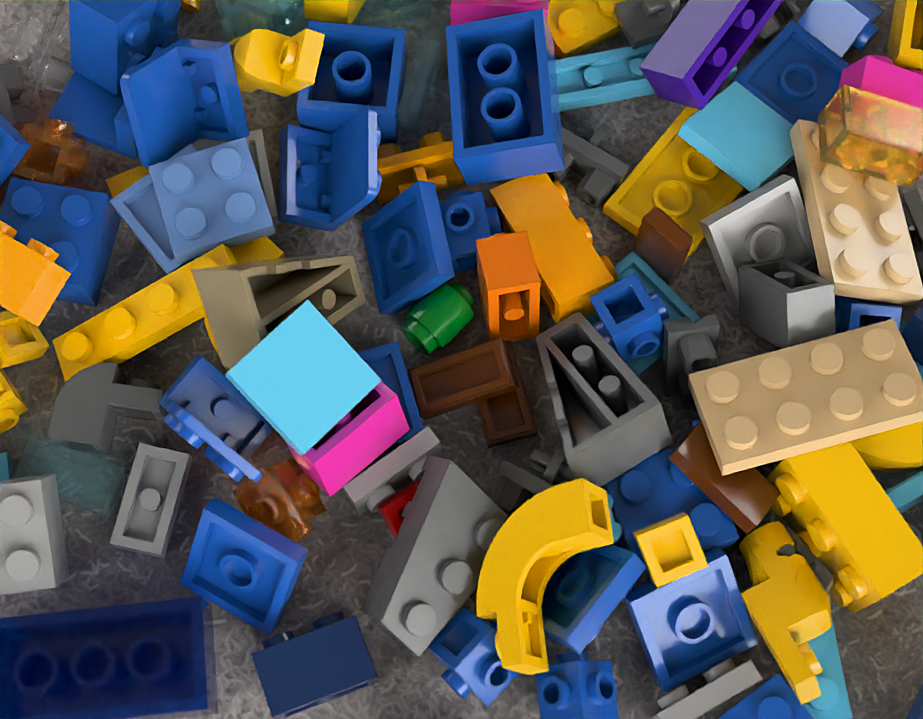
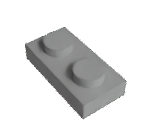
M429 426L342 487L348 502L359 516L367 510H370L372 513L378 512L377 506L397 494L395 491L411 479L414 482L421 479L425 472L421 469L428 454L443 457L441 442Z
M139 443L109 544L115 548L165 558L193 460L190 454Z
M729 658L703 673L708 684L690 694L684 684L657 700L662 711L651 716L650 719H695L760 681L762 677L751 659L736 667L732 659Z

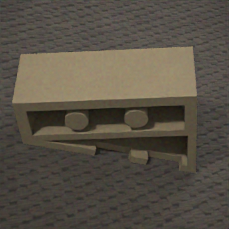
M307 254L192 270L224 367H234L307 299L331 325H334L366 302L353 255Z

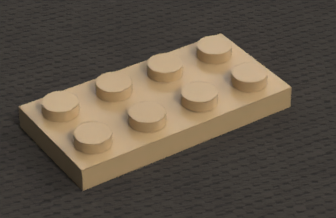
M798 119L789 131L819 275L835 283V295L914 307L923 298V285L884 135Z
M894 319L688 374V387L722 476L923 421V379Z

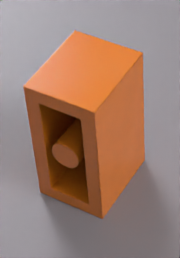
M527 231L511 234L497 233L488 238L477 239L478 297L488 340L491 341L502 337L504 340L514 342L536 338L539 335L540 279Z

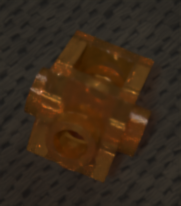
M46 116L44 122L24 124V128L19 133L31 146L12 173L27 177L29 181L59 186L73 184L76 178L81 179L88 166L90 152L84 150L86 145L85 138L73 134L75 129L73 123L55 117ZM52 145L61 147L57 160L51 155Z
M294 458L270 465L261 471L263 477L257 484L249 479L232 491L244 514L293 542H297L312 533L315 529L311 521L327 512L320 499L321 494L317 484L298 467Z

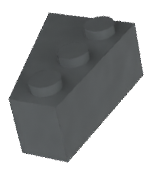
M580 311L536 336L547 384L554 404L556 420L564 444L566 459L575 480L583 478L601 487L673 443L661 402Z
M429 454L421 469L425 472L412 502H407L401 515L405 518L392 548L387 547L360 609L397 644L418 657L478 587L480 571L487 551L497 532L509 518L452 460Z

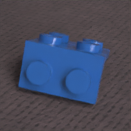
M181 38L121 76V92L140 161L145 168L167 161L199 138L230 142L243 137L246 138L250 135L229 42Z
M156 46L150 57L162 51L163 48ZM75 71L49 113L50 126L57 131L137 160L139 153L122 93L116 96Z
M364 106L332 135L287 124L280 131L278 221L324 231H333L376 198L381 187V173L377 170V149L381 140V129L377 125V110L375 108Z
M197 355L158 400L157 403L169 412L162 421L196 449L205 441L208 447L202 453L235 481L239 482L246 475L257 484L263 477V474L247 462V460L274 428L225 375L205 358Z

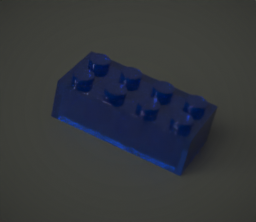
M202 596L0 618V719H177L218 714L212 605Z

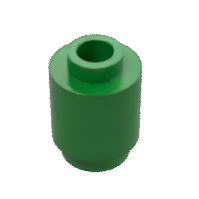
M452 282L450 285L443 283L426 294L406 314L407 321L401 326V331L425 355L429 356L435 349L441 351L475 317L474 311L471 308L474 300L460 284Z

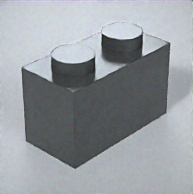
M783 257L737 266L740 324L758 334L760 338L768 340L780 349L836 334L835 283Z

